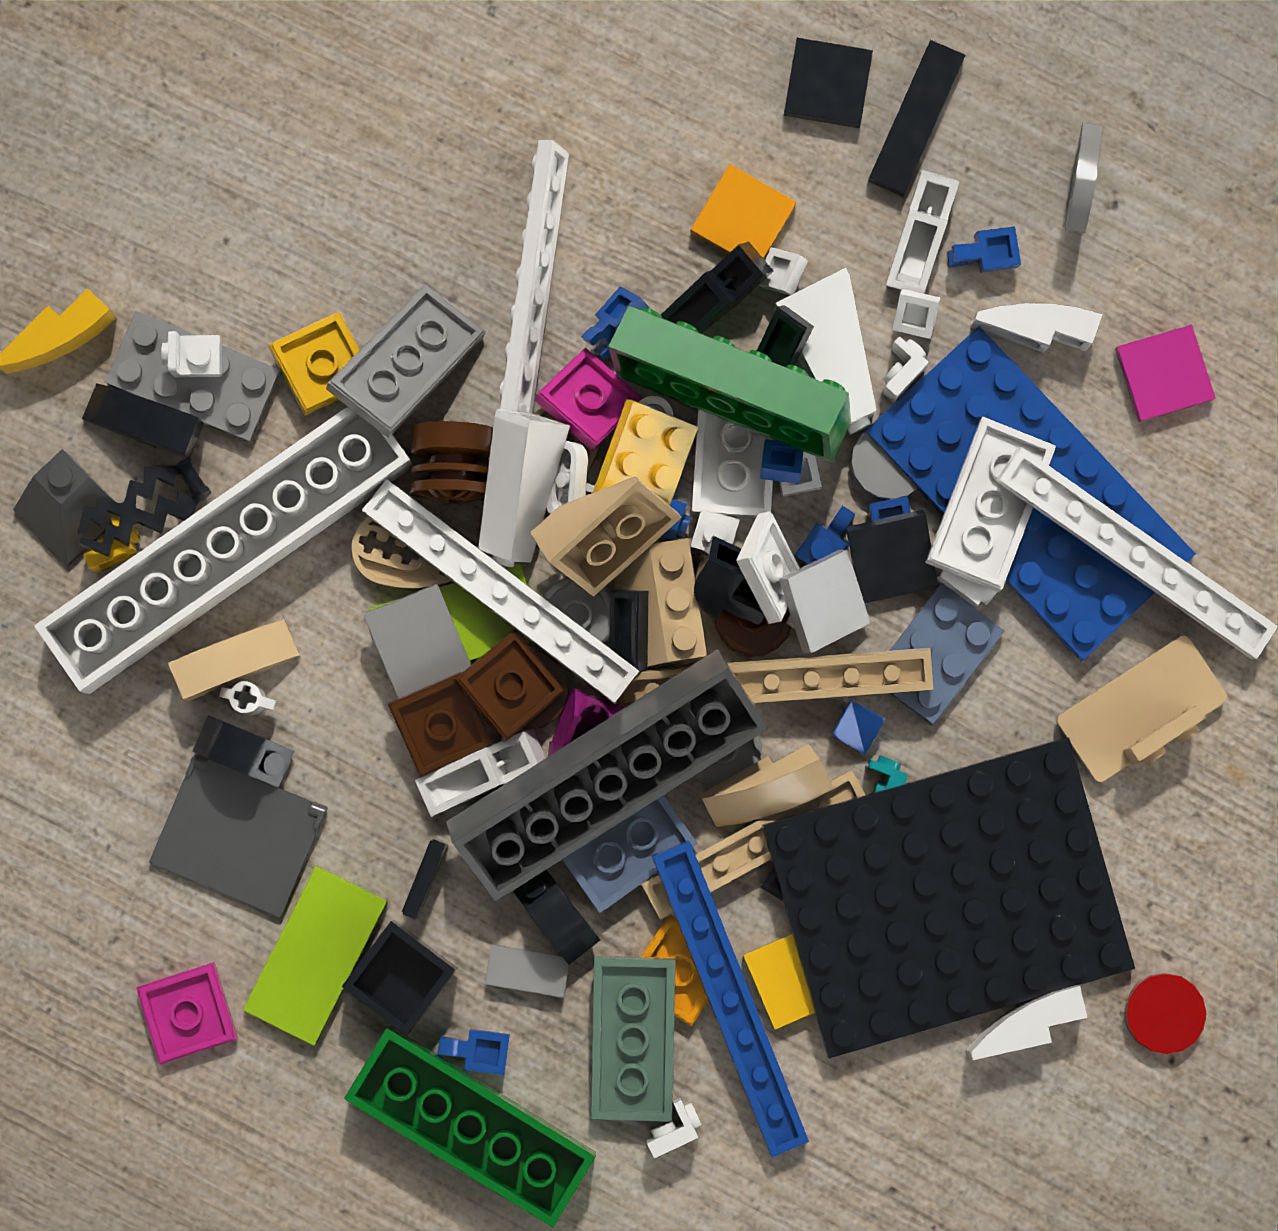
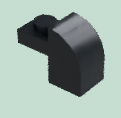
M712 536L699 559L694 584V595L698 605L706 614L714 619H717L722 610L725 609L739 618L747 619L759 625L765 616L736 561L742 548Z
M210 715L207 716L192 751L278 788L294 753L289 748Z
M547 869L513 891L525 907L524 909L568 965L600 941L597 934Z

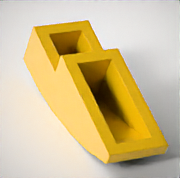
M87 288L60 316L50 306H47L0 353V369L4 373L10 374L54 361L93 339L117 317Z

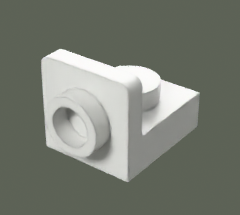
M168 331V342L162 343L161 347L163 366H168V371L174 378L222 377V338L220 335L180 336L177 331Z
M901 337L894 341L891 350L906 364L903 366L900 362H897L883 378L888 384L885 386L882 394L893 404L925 371L928 365V361L924 358L926 356L925 351L913 340L909 339L906 342Z
M681 1098L674 1100L673 1103L682 1123L675 1126L672 1120V1122H666L651 1130L654 1137L647 1139V1144L653 1158H657L698 1138L695 1128L701 1126V1122L692 1103L684 1106Z

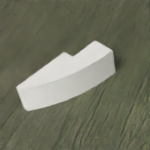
M921 169L888 275L887 286L900 290L905 289L925 293L960 183L958 180Z
M1025 303L979 311L972 320L970 327L976 329L980 326L985 333L1042 353L1050 346L1052 340L1086 352L1093 343L1102 314L1064 305Z
M530 729L512 736L506 742L501 741L490 747L483 748L415 780L432 817L500 788L546 757L534 730Z
M1071 986L1031 999L1006 1013L983 1031L966 1049L967 1057L971 1060H977L1052 1043L1049 1026L1087 1018L1080 986Z

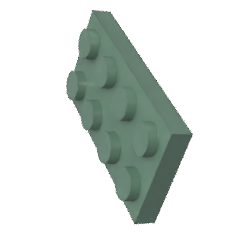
M594 957L591 1119L672 1122L676 958Z

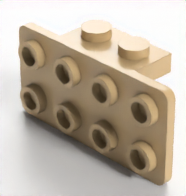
M1180 636L1058 715L1056 722L1064 736L1069 737L1072 748L1091 777L1096 782H1103L1131 763L1140 762L1141 760L1146 765L1152 763L1166 753L1163 746L1176 738L1179 743H1182L1198 733L1200 730L1196 724L1206 719L1205 715L1225 703L1227 694L1191 639L1187 636Z

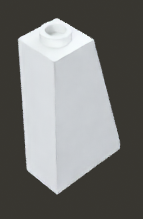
M844 268L776 302L774 312L778 306L785 305L814 326L799 357V361L809 377L821 382L824 379L835 381L842 385L845 391L849 392L851 423L847 430L852 435L871 425L869 419L874 416L876 405L850 275L847 269Z
M503 409L496 410L478 547L479 550L492 554L491 559L496 563L508 567H514L515 562L531 563L536 541L530 532L543 521L570 428L569 425L535 414Z

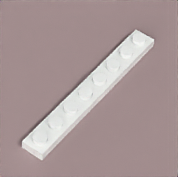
M538 140L537 154L534 155L532 160L534 175L532 189L527 196L528 217L526 229H524L521 237L523 252L521 266L516 272L518 287L516 301L512 306L510 314L512 329L510 342H508L505 349V359L507 362L505 378L500 385V409L529 414L533 413L569 153L553 140Z
M1023 447L1015 450L996 479V482L1250 659H1257L1277 629L1278 626Z
M386 479L362 509L365 515L613 704L617 703L639 674V670Z

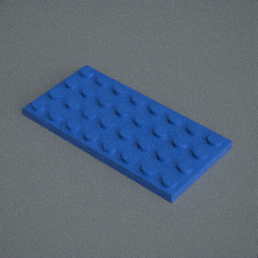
M980 326L865 431L918 487L917 490L943 516L979 421L982 417L988 418L1055 445L1056 448L1049 464L1051 468L1185 562H1188L1196 554ZM1034 507L1005 581L1080 662L1087 658L1155 593Z

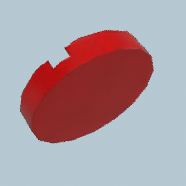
M1160 973L1147 976L1135 984L1125 1005L1124 1015L1127 1029L1136 1042L1150 1051L1171 1054L1184 1051L1197 1041L1204 1030L1207 1013L1204 998L1195 985L1182 976Z

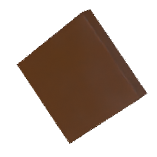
M516 629L506 635L453 680L503 742L509 740L566 691Z
M462 671L388 703L420 777L493 745L481 714L453 681Z

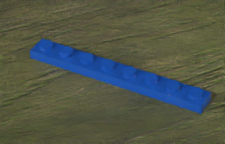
M690 841L651 855L771 1157H774L808 1143V1137Z

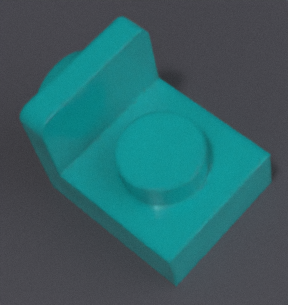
M879 755L877 761L869 759L866 763V768L887 776L885 782L877 781L873 792L904 785L908 774L899 771L902 764Z

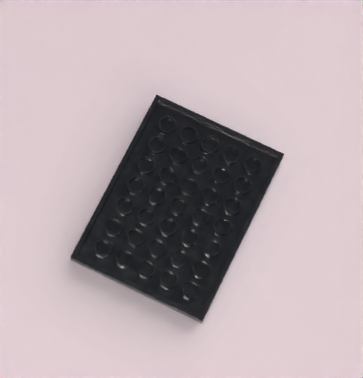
M1069 737L762 824L826 1055L829 1059L1041 997L1071 986L1085 984L1135 969Z

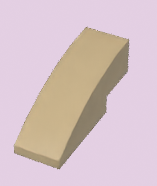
M283 619L202 648L168 662V665L183 700L189 702L221 687H229L299 657L300 654L287 623Z
M807 744L775 763L767 756L704 791L699 796L716 827H723L762 819L789 810L834 789L819 757L811 746Z

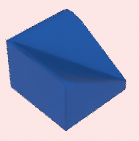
M850 700L830 737L865 755L882 727L885 718Z

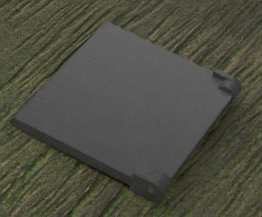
M195 753L191 758L185 778L149 863L282 918L324 817L327 815L328 807L245 775Z

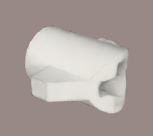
M248 681L239 682L232 689L221 687L219 695L220 698L228 699L235 711L246 716L257 715L264 708L275 710L277 702L276 700L266 698L265 692L260 687Z

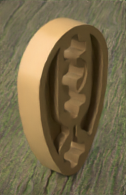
M367 517L355 531L352 540V557L358 570L372 583L398 590L416 591L437 583L439 587L455 583L447 576H442L438 569L421 556H419L418 560L411 559L409 565H404L402 556L398 554H392L390 559H385L384 552L378 548H373L371 554L365 553L366 547L361 544L362 538L369 539L371 533L377 534L376 539L380 543L388 544L390 538L396 539L395 545L403 550L408 548L371 518Z

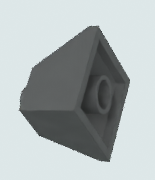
M61 449L32 477L13 510L69 566L87 549L79 545L81 538L96 541L105 532L107 523L113 525L110 516L113 514L106 512L102 528L90 520L83 535H78L77 532L84 505L96 509L98 495L112 501L115 500L71 455Z

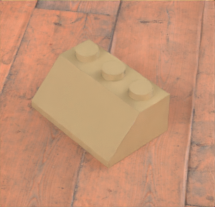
M689 538L653 543L614 578L615 589L649 591L647 669L696 662L707 656L700 607L694 595L695 575Z

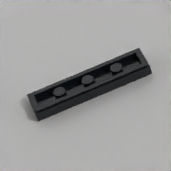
M930 39L872 169L868 182L904 196L963 63L965 54Z

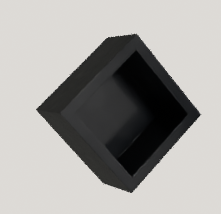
M393 920L390 921L341 987L407 1036L459 968L397 921Z

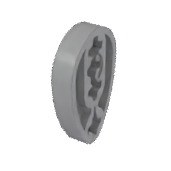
M1083 122L1081 126L1066 212L1065 230L1085 233L1087 228L1101 146L1102 125Z

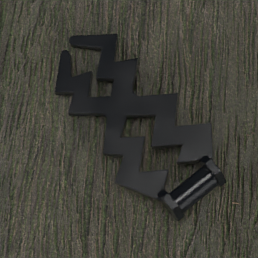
M190 457L183 459L175 466H144L143 483L130 480L124 502L117 503L98 495L96 509L84 505L77 532L78 535H83L90 520L102 528L106 512L120 517L119 526L106 524L103 543L81 538L79 545L109 557L114 539L126 546L129 545L131 530L134 524H140L162 534L167 514L185 521L194 514L198 503L206 500L212 492L204 484L194 468V463ZM175 475H181L193 494L190 497L178 491L177 503L158 495L154 515L136 508L137 495L152 501L156 479L174 487Z

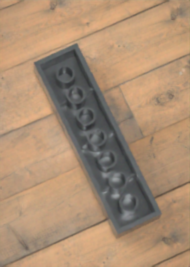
M717 649L446 821L452 844L496 902L767 730L768 727Z

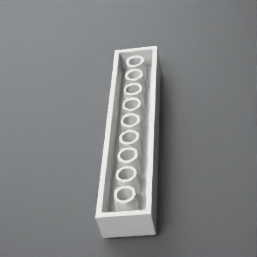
M346 407L34 625V627L78 690L91 694L373 496L386 479L393 482L413 467L411 460L393 435L387 438L356 412Z

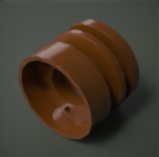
M456 421L424 422L413 425L411 452L413 455L429 459V463L411 467V476L427 479L410 483L411 496L444 504H465L484 500L486 483L478 481L487 480L488 467L477 465L476 461L490 458L493 427L478 423Z

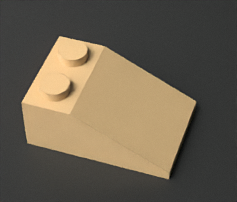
M634 476L559 506L530 533L548 562L594 597L682 517L675 509Z

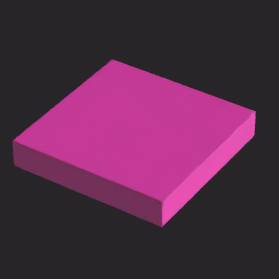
M1192 324L1115 348L1138 423L1216 399Z
M584 348L537 393L534 401L558 422L569 425V431L593 452L616 429L626 399L639 403L643 397L587 348Z
M215 962L136 987L159 1065L238 1039Z

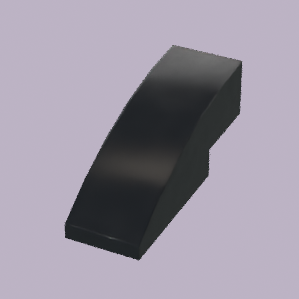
M750 242L738 244L712 270L705 272L660 315L664 320L675 324L679 321L688 323L702 334L774 271Z
M96 383L82 417V420L185 458H191L204 422L197 416Z

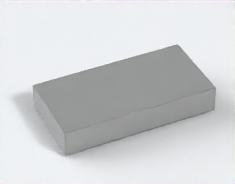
M491 944L485 984L564 998L569 965L559 955Z

